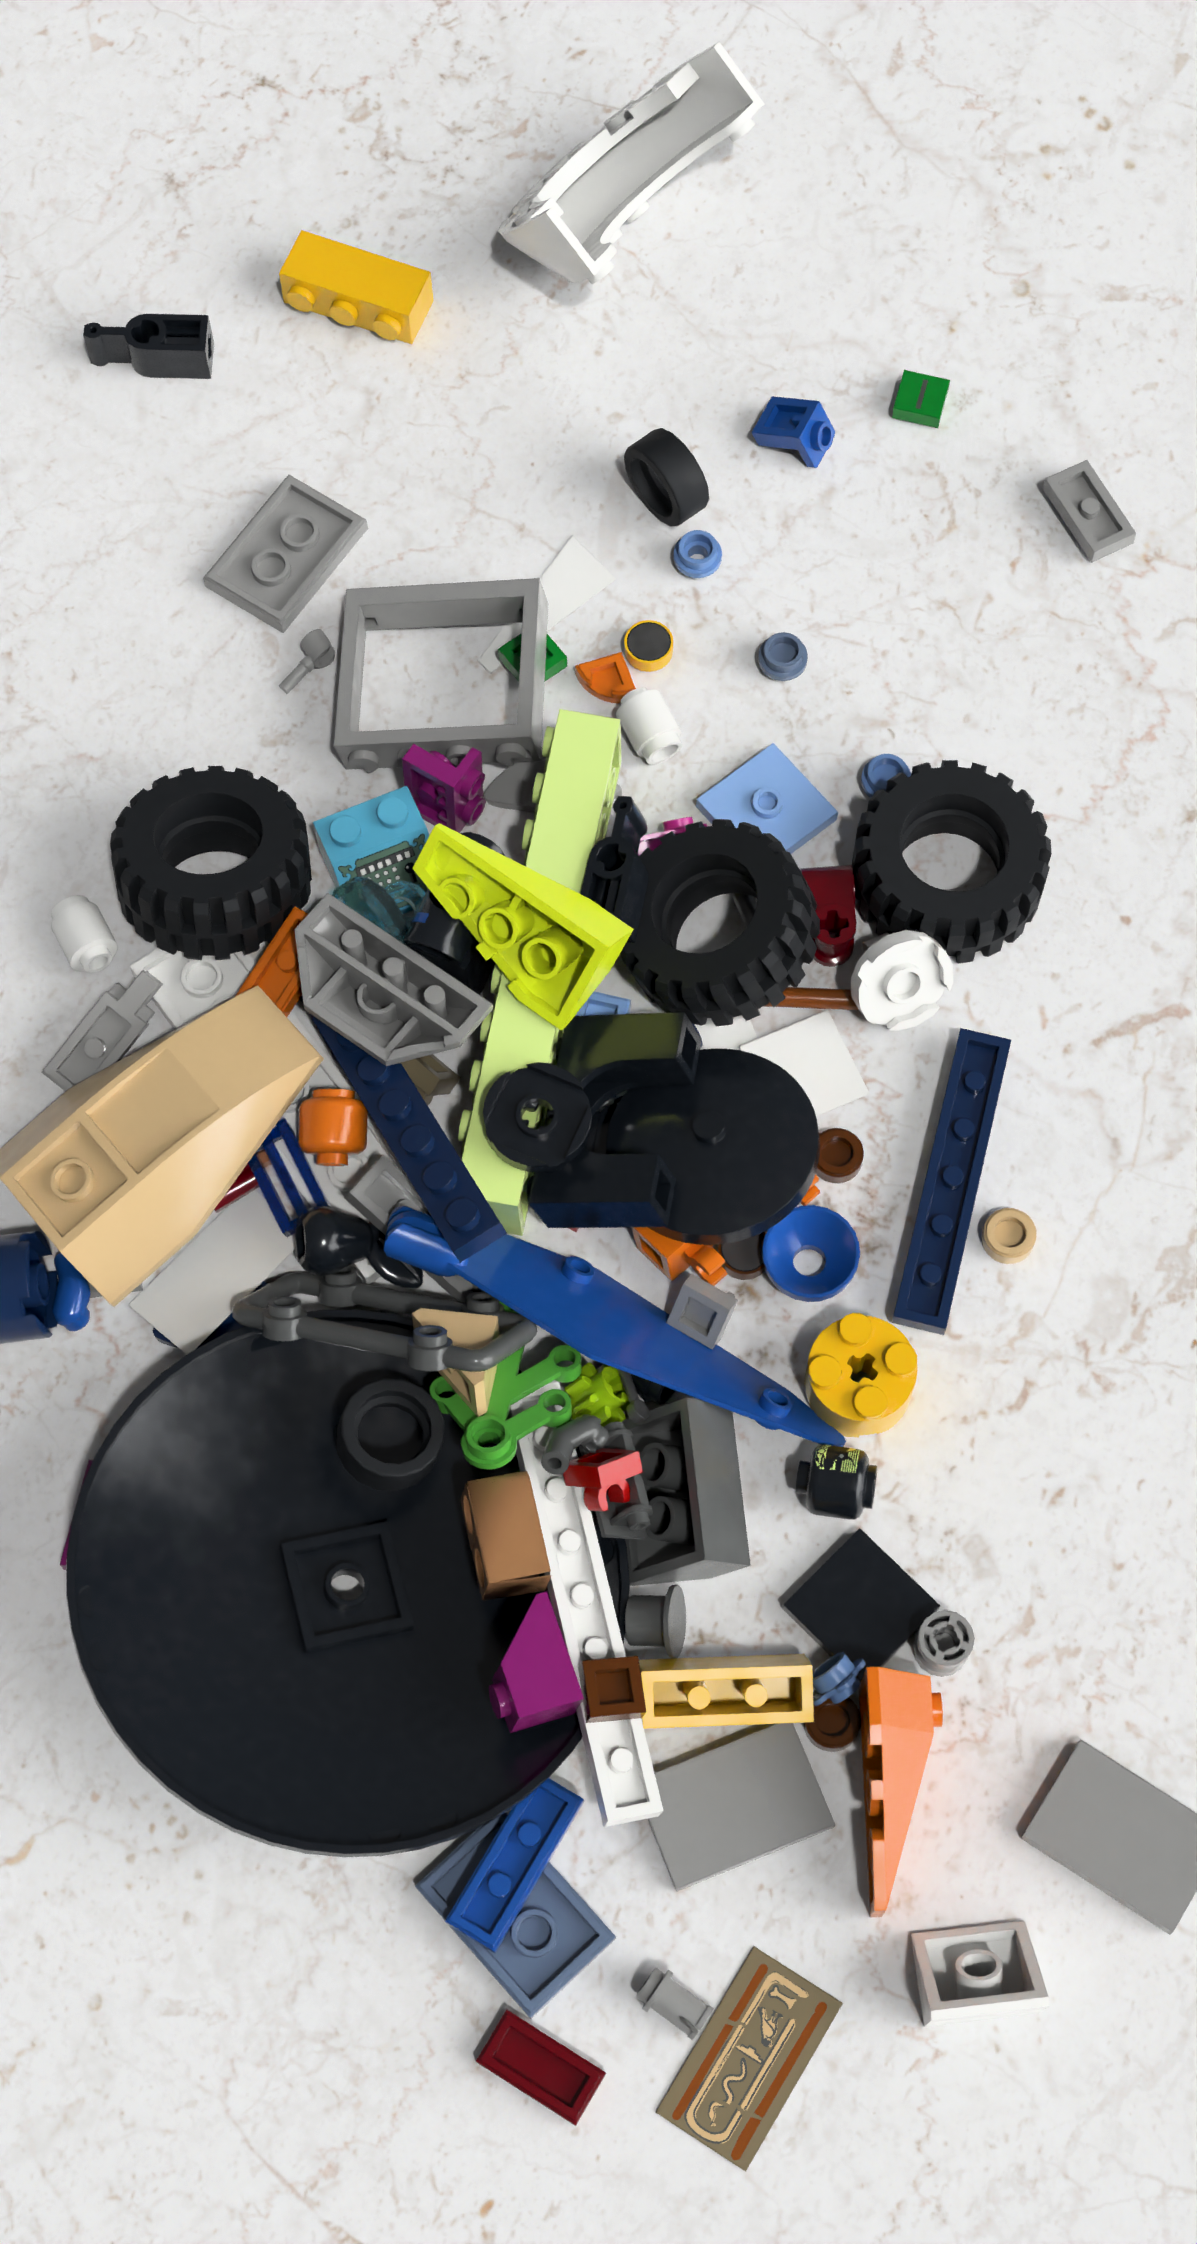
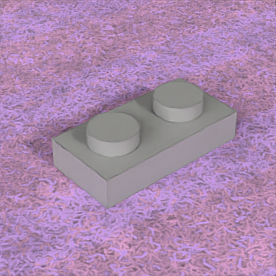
M1088 460L1045 478L1044 492L1091 563L1134 543L1135 530Z

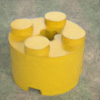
M861 1313L848 1314L843 1319L826 1327L812 1345L805 1372V1392L809 1406L818 1417L845 1437H859L860 1435L885 1432L892 1428L907 1410L917 1379V1354L904 1334L887 1321L865 1316ZM860 1371L869 1375V1378L864 1377L859 1383L851 1379L852 1373L858 1374Z

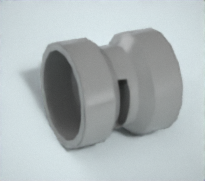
M948 1610L934 1612L925 1618L918 1630L913 1646L915 1660L923 1670L931 1675L944 1677L953 1675L963 1667L973 1650L975 1639L973 1629L966 1618L957 1612Z

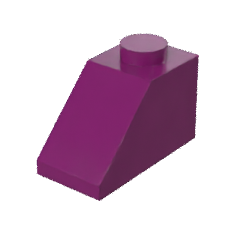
M547 1591L536 1594L492 1678L493 1684L489 1685V1698L493 1711L498 1719L505 1717L510 1733L572 1715L584 1700Z

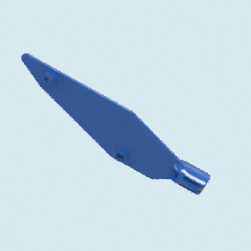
M406 1206L396 1207L390 1213L383 1249L386 1256L437 1276L451 1277L459 1275L592 1360L754 1419L758 1424L767 1429H781L821 1445L844 1447L846 1443L844 1436L818 1417L809 1406L791 1391L722 1347L716 1345L712 1350L666 1323L670 1314L593 1267L588 1261L575 1256L566 1257L505 1234L460 1263L432 1216Z

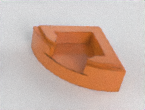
M622 652L575 665V675L583 688L603 701L620 703L623 696L636 689Z

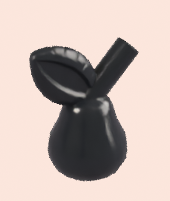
M328 1206L311 1207L304 1211L298 1219L295 1229V1250L298 1262L306 1272L318 1276L334 1274L348 1265L367 1258L374 1270L394 1285L404 1288H419L423 1283L422 1269L386 1256L383 1250L385 1235L370 1221L367 1222L361 1218L347 1215Z

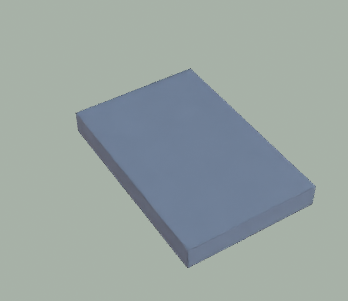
M506 1813L490 1823L477 1828L415 1885L416 1889L444 1921L508 1816ZM550 1862L547 1864L496 1953H493L450 1926L530 2019L616 1939V1936Z

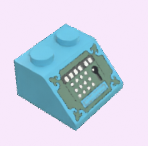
M408 786L313 822L318 849L342 903L375 925L419 908L428 887L412 868L429 837V833Z

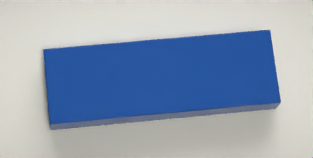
M549 1778L521 1803L513 1807L447 1916L446 1924L493 1953H496L582 1807L584 1799Z

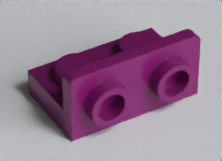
M413 744L402 758L404 786H408L422 818L434 826L440 823L458 833L462 831L466 824L473 825L481 816L486 804V799L483 798L485 774L482 772V752L472 747L460 764L454 767L443 754L437 751L428 752Z

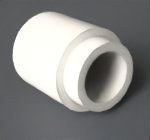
M640 687L623 696L616 716L620 719V724L637 755L645 757L647 763L653 765L666 761L677 754L683 746L679 738L681 730L660 691L656 689L647 690L646 687Z
M82 895L71 896L60 901L51 911L53 919L51 929L71 968L75 971L95 973L105 969L112 962V958L118 950V945L98 906L89 902L88 898Z

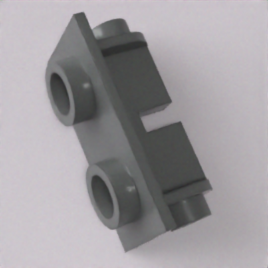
M612 1422L604 1426L609 1432V1439L603 1448L635 1450L632 1441L634 1439L633 1433L625 1428L623 1422ZM580 1444L579 1450L581 1456L589 1454V1452H586ZM637 1474L626 1479L630 1486L629 1502H610L607 1490L606 1499L609 1510L605 1512L595 1511L602 1537L646 1540L648 1538L646 1528L650 1527V1517L654 1512L652 1506L649 1505L642 1475Z

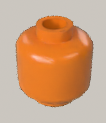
M316 1089L312 1091V1098H308L301 1103L299 1107L298 1145L301 1151L316 1155V1165L348 1166V1156L358 1155L366 1149L368 1111L362 1101L355 1099V1091L346 1089Z

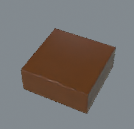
M638 1656L581 1662L578 1671L581 1691L584 1697L583 1705L586 1723L638 1719L645 1715L647 1711Z

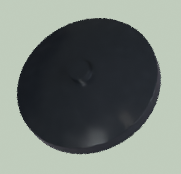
M713 1048L700 1050L694 1085L644 1086L628 1089L615 1108L607 1132L606 1154L658 1153L675 1176L676 1183L668 1227L648 1228L665 1237L684 1243L718 1245L756 1236L779 1223L794 1210L806 1195L815 1177L820 1157V1137L816 1114L809 1097L797 1080L786 1070L772 1061L753 1053L734 1049Z

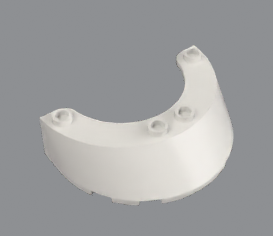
M718 42L655 82L653 88L636 101L631 100L604 122L606 128L593 135L592 139L587 142H580L511 210L513 214L502 222L499 227V233L506 242L567 281L577 283L588 279L591 284H594L606 276L614 267L610 260L617 252L612 244L623 234L619 227L626 220L628 223H631L640 217L650 207L647 199L699 156L727 137L734 142L746 134L755 125L751 117L764 105V102L721 43Z

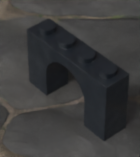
M685 1012L574 1016L566 1028H564L563 1037H560L557 1041L556 1060L557 1066L572 1073L582 1085L583 1091L588 1097L593 1118L597 1110L607 1100L631 1088L694 1085L702 1039ZM546 1115L544 1126L547 1127L552 1122L553 1117L547 1118ZM585 1145L580 1154L568 1162L559 1172H535L534 1176H531L527 1183L528 1204L548 1228L668 1227L676 1178L658 1153L599 1154L587 1150Z

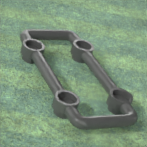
M349 1265L334 1274L324 1276L303 1272L286 1274L239 1300L232 1310L233 1318L236 1322L246 1327L263 1330V1336L270 1340L294 1341L305 1338L407 1359V1363L411 1368L421 1371H440L447 1368L468 1372L486 1371L532 1341L537 1334L535 1323L521 1314L504 1311V1306L499 1303V1300L486 1292L471 1293L467 1295L466 1303H460L362 1284V1279L357 1276V1269ZM293 1294H307L319 1297V1302L328 1307L346 1308L362 1305L412 1315L413 1312L420 1308L498 1316L499 1333L503 1334L481 1349H468L453 1346L452 1339L447 1337V1330L440 1326L426 1325L417 1327L413 1330V1337L308 1317L306 1310L301 1308V1301L289 1296Z

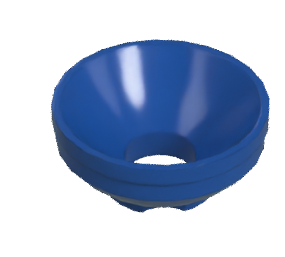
M815 1205L799 1206L794 1208L779 1223L768 1229L763 1242L762 1257L769 1279L783 1294L795 1300L819 1302L839 1294L852 1281L858 1268L860 1247L854 1229L840 1214L828 1208ZM803 1250H814L824 1258L825 1267L818 1275L805 1276L794 1267V1257Z

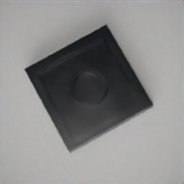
M859 1528L783 1604L782 1609L831 1657L844 1652L852 1663L857 1659L863 1658L866 1665L856 1676L861 1683L866 1667H883L919 1630L925 1618L939 1610L940 1605Z

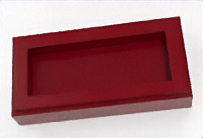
M508 2010L505 2011L476 2060V2063L574 2126L578 2124L606 2075V2072Z

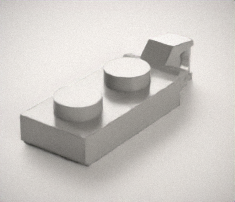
M142 970L128 989L117 983L110 992L105 991L43 1069L42 1073L66 1092L69 1088L120 1061L148 1027V1021L155 1012L147 1004L163 983L148 971Z

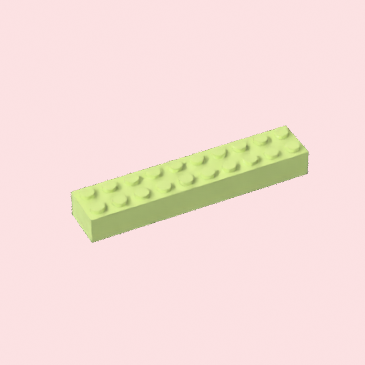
M559 709L556 727L547 726L542 749V757H546L544 773L537 772L532 794V803H536L534 820H526L522 850H526L524 866L581 894L589 855L592 848L599 841L606 838L621 767L620 719ZM495 964L491 980V993L495 994L494 1012L491 1011L482 1021L480 1042H484L483 1061L474 1060L469 1091L474 1092L473 1110H463L458 1140L463 1141L462 1162L508 1234L523 1236L529 1208L527 1183L529 1178L534 1176L535 1172H527L510 1166L491 1149L487 1142L483 1107L490 1088L505 1073L510 1071L511 1074L518 1069L527 1068V1064L538 1062L557 1066L556 1044L558 1039L563 1037L564 1029L562 1031L518 1001L507 987L511 982ZM539 1105L535 1112L526 1110L522 1120L529 1121V1128L539 1129L540 1126L545 1124L548 1109Z

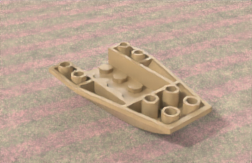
M257 985L69 1088L0 1148V1179L61 1254L110 1305L115 1307L198 1233L324 1058Z

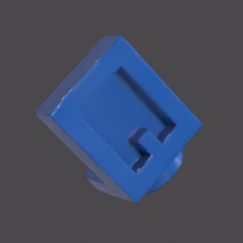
M774 396L769 400L751 432L758 446L798 450L806 466L812 468L818 467L824 454L831 447L835 436V430L820 401Z

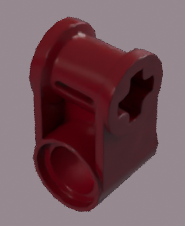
M852 865L800 868L816 900L817 908L815 912L820 919V934L817 938H812L817 946L814 960L823 966L835 967L842 965L849 960L853 953L857 924ZM829 933H835V938L830 937Z

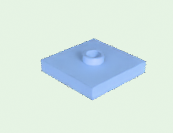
M774 743L696 800V807L711 824L715 819H728L732 821L735 828H738L739 823L742 822L758 826L762 834L770 833L782 843L786 852H790V854L835 822L838 816V811Z

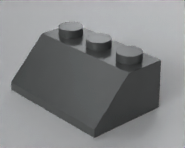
M685 1397L650 1410L649 1417L640 1424L634 1423L630 1418L623 1421L625 1428L632 1431L634 1449L639 1451L643 1472L639 1475H642L649 1505L652 1506L654 1512L650 1517L651 1525L646 1528L648 1535L646 1540L625 1539L630 1586L709 1579L751 1566L733 1412L700 1399Z

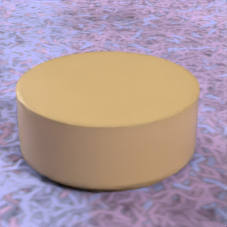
M1004 1208L995 1211L986 1220L981 1240L984 1250L992 1259L1004 1264H1014L1023 1261L1029 1256L1034 1247L1037 1232L1034 1222L1026 1213L1014 1208Z

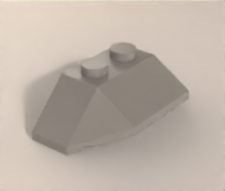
M329 893L323 897L294 929L304 1009L385 1066L461 1047L493 1010L491 1002Z

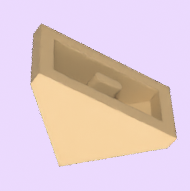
M420 1308L412 1313L414 1329L426 1325L443 1327L447 1330V1337L452 1339L453 1346L481 1349L500 1336L498 1316ZM497 1365L481 1372H468L452 1368L438 1371L477 1417L487 1412Z

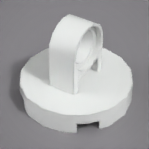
M904 930L892 934L884 933L862 943L863 955L857 961L851 977V997L867 1021L872 1024L886 1025L889 1030L900 1031L918 1026L938 1011L940 1007L936 1003L937 1000L942 996L945 987L950 991L953 984V964L946 951L936 940L924 932Z

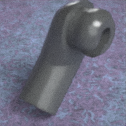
M583 1414L553 1429L542 1456V1467L548 1473L559 1475L568 1469L573 1450L580 1444L589 1453H595L597 1445L603 1448L609 1439V1432L604 1426L600 1425L601 1419L594 1415Z

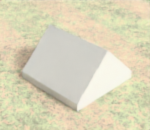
M1025 1920L911 1934L924 2027L1038 2014L1049 2007V1995Z

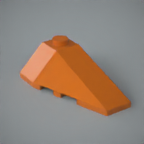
M866 1667L858 1688L859 1711L861 1715L860 1732L870 1918L882 1917L887 1909L934 1735L933 1727H942L943 1722L941 1693H931L930 1676L883 1667Z

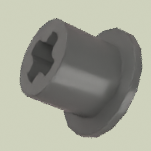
M671 1585L666 1596L631 1595L627 1601L625 1612V1632L628 1644L630 1646L665 1647L670 1658H678L683 1649L686 1631V1606L682 1588L679 1585Z

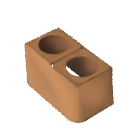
M525 1470L467 1481L460 1501L482 1600L545 1591L552 1575L539 1577V1574L551 1572L528 1472Z

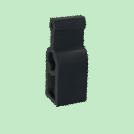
M141 314L132 318L126 324V327H102L98 323L84 325L83 336L91 364L105 366L108 363H131L138 374L150 378L211 379L214 339L208 315Z
M618 796L613 804L616 816L611 837H606L599 841L592 848L581 895L591 899L634 930L627 943H635L649 882V873L637 853L641 837L647 833L648 827L645 818L632 797Z

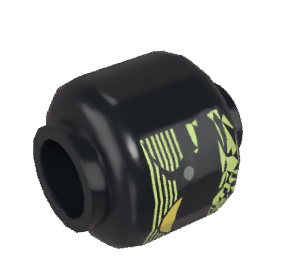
M819 1445L814 1449L810 1462L801 1460L799 1462L796 1493L806 1495L807 1509L814 1515L855 1520L860 1517L864 1508L872 1509L877 1466L869 1465L867 1454L860 1449Z

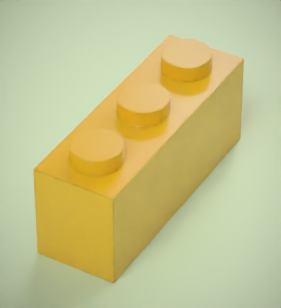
M303 230L298 235L279 272L284 303L290 304L299 311H312L333 318L336 322L345 326L354 325L375 332L387 340L397 339L413 344L434 301L431 272Z
M805 1654L639 1660L647 1711L641 1718L644 1729L814 1722L812 1664Z

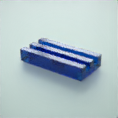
M284 1118L278 1121L277 1127L272 1129L248 1164L282 1233L289 1237L295 1234L298 1219L308 1209L275 1144L277 1141L284 1139L316 1206L331 1207L305 1153L301 1151L298 1139L290 1123ZM265 1149L298 1215V1218L292 1221L257 1153Z

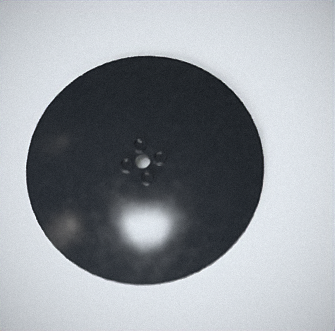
M317 1310L306 1312L308 1317L413 1337L414 1327L412 1318L397 1314L366 1310ZM246 1326L221 1335L195 1349L162 1372L133 1400L116 1421L93 1459L81 1487L74 1511L66 1559V1599L71 1635L83 1675L97 1706L114 1734L138 1764L173 1796L200 1815L232 1832L283 1849L305 1854L335 1857L385 1856L420 1850L458 1838L490 1823L521 1803L551 1777L582 1739L576 1711L572 1715L510 1733L505 1717L500 1719L496 1717L489 1698V1685L493 1684L492 1678L536 1594L546 1591L549 1596L548 1588H546L545 1591L482 1600L460 1499L467 1481L520 1472L517 1455L515 1454L509 1463L496 1469H480L471 1465L462 1453L461 1439L464 1431L450 1414L442 1413L445 1421L444 1443L429 1474L416 1485L399 1491L375 1490L358 1482L343 1467L336 1449L337 1427L349 1398L365 1384L384 1378L406 1380L422 1387L430 1395L431 1383L442 1375L438 1371L413 1369L408 1365L407 1359L305 1338L294 1341H274L265 1338L263 1330ZM446 1391L439 1394V1397L450 1398L455 1393ZM381 1406L372 1409L362 1417L358 1426V1440L361 1447L371 1457L384 1463L401 1464L407 1462L419 1452L422 1445L423 1431L420 1424L410 1413L396 1407ZM488 1443L483 1445L482 1447H493L497 1444ZM578 1446L576 1447L577 1456L581 1457V1453ZM591 1511L621 1638L624 1643L626 1633L625 1612L630 1591L627 1546L625 1539L602 1537L596 1512ZM341 1575L352 1576L360 1583L362 1594L354 1600L340 1599L331 1588L332 1580Z

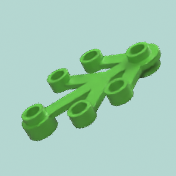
M499 1301L504 1306V1311L516 1313V1311ZM569 1345L557 1346L549 1353V1357L518 1374L525 1347L523 1346L497 1365L488 1410L480 1417L474 1414L442 1376L435 1379L430 1385V1396L437 1402L441 1413L450 1414L464 1431L461 1446L465 1459L471 1465L480 1469L500 1468L509 1463L515 1456L518 1440L543 1425L557 1428L569 1422L572 1417L571 1399L566 1392L559 1389H551L544 1392L539 1397L538 1404L508 1419L511 1405L553 1380L562 1383L576 1380L582 1372L581 1354L579 1351ZM565 1360L573 1362V1364L568 1367H561L557 1365L559 1362ZM450 1391L455 1393L450 1398L439 1397V1394L442 1392ZM552 1405H560L564 1407L563 1409L557 1412H551L547 1410V1408ZM488 1443L497 1444L493 1447H482L483 1445Z

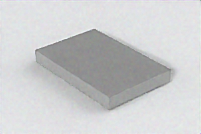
M288 474L203 577L205 587L284 633L367 531V520Z
M793 1723L775 1724L654 1773L663 1812L658 1817L648 1818V1821L676 1892L835 1827V1822Z
M1080 1739L1021 1839L1170 1935L1174 1932L1197 1892V1813Z

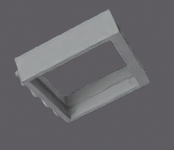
M540 578L346 589L334 748L345 769H365L368 773L378 768H403L402 758L413 744L428 752L437 751L443 754L454 767L460 764L472 747L482 752V763H500L513 766L514 762L540 761L549 605ZM522 622L517 724L359 731L366 631Z

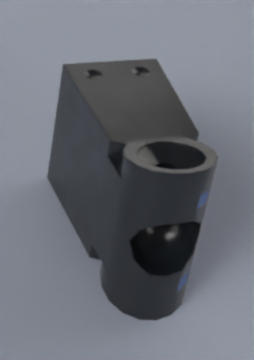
M460 833L504 855L501 848L492 840L476 833ZM428 889L403 941L409 948L481 995L495 966V962L491 958L487 961L476 949L479 942L460 919H453Z

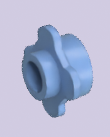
M840 1652L823 1662L813 1672V1687L818 1692L813 1697V1705L818 1706L828 1698L834 1704H838L851 1696L861 1684L856 1676L866 1665L863 1658L857 1659L852 1663L844 1652Z

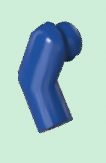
M60 1252L54 1258V1266L59 1282L52 1312L59 1325L64 1326L69 1331H78L84 1328L90 1319V1311L87 1308L91 1295L90 1286L85 1277Z

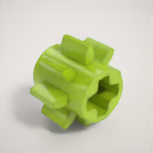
M588 1362L582 1367L580 1376L565 1387V1392L568 1393L571 1399L572 1419L583 1414H590L601 1419V1426H606L612 1422H623L626 1419L624 1411L629 1405V1401L616 1368L603 1364L596 1369L591 1362Z

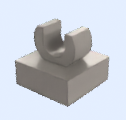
M691 1274L683 1283L666 1323L713 1350L721 1340L738 1300L733 1293H725Z

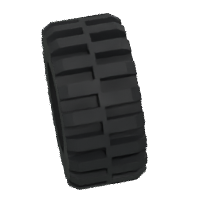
M942 760L941 767L931 768L930 763L926 762L913 766L911 776L908 778L904 773H898L889 779L886 791L883 789L877 790L868 801L867 812L861 814L854 845L852 868L855 897L859 900L861 899L859 910L866 922H878L876 928L878 936L884 933L892 934L904 930L924 932L936 940L948 956H956L958 964L973 962L975 952L981 951L985 957L1001 951L1004 940L1007 943H1013L1023 933L1025 924L1032 921L1038 909L1050 869L1048 864L1052 854L1051 840L1045 836L1048 826L1041 812L1036 811L1032 813L1034 800L1023 789L1015 792L1012 789L1014 780L1002 773H998L997 777L991 776L986 773L987 766L973 762L971 768L958 767V760ZM940 833L956 834L980 845L993 860L997 869V875L986 884L972 890L946 891L930 886L919 879L906 864L902 853L910 844L922 837Z
M208 766V770L195 772L194 767L179 771V776L169 779L165 775L152 783V789L149 791L143 788L130 800L131 808L126 806L115 822L116 828L111 833L110 848L118 900L121 903L122 913L127 922L135 926L137 934L150 943L156 940L157 948L174 955L178 950L184 952V957L195 960H202L203 955L215 956V960H225L231 958L230 954L243 951L245 956L260 949L259 944L264 941L270 944L294 906L302 910L308 903L311 893L310 881L312 876L306 822L303 814L297 809L296 802L290 795L283 790L278 792V785L263 776L257 780L253 778V773L248 770L236 768L234 772L224 771L223 766ZM212 851L233 852L249 858L231 870L215 874H194L175 868L192 856Z
M715 819L712 822V826L705 827L702 821L685 825V832L676 836L673 831L659 838L662 844L653 851L647 848L639 856L649 873V882L635 943L626 942L619 955L652 1002L658 1003L662 1011L666 1013L685 1012L692 1024L700 1026L706 1024L707 1018H711L715 1026L732 1025L733 1017L742 1015L745 1021L760 1016L761 1014L758 1009L766 1004L771 1003L775 1007L786 998L783 991L789 985L794 988L797 987L806 974L801 966L803 963L810 964L813 961L817 946L812 938H817L820 934V919L815 912L817 903L790 852H786L782 843L772 834H762L758 826L746 822L739 823L738 828H735L732 821L728 819ZM728 893H742L757 898V905L752 920L743 933L730 944L706 953H687L676 949L678 934L684 921L703 902Z

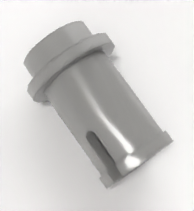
M655 1968L636 1995L639 2000L645 2003L642 2009L647 2012L652 2008L693 2040L714 2008L710 2005L707 2006L672 1980L673 1972L668 1970L664 1974Z

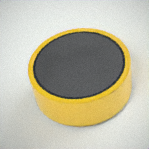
M653 620L640 621L634 624L627 631L624 639V652L627 661L634 668L646 672L657 671L665 667L673 655V636L670 630L664 624Z

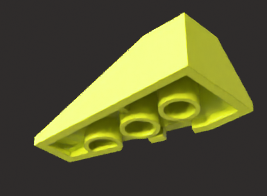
M440 823L434 826L412 868L453 919H460L479 942L476 949L487 961L491 958L511 982L507 987L517 1000L561 1031L566 1028L610 972L634 930L591 899Z

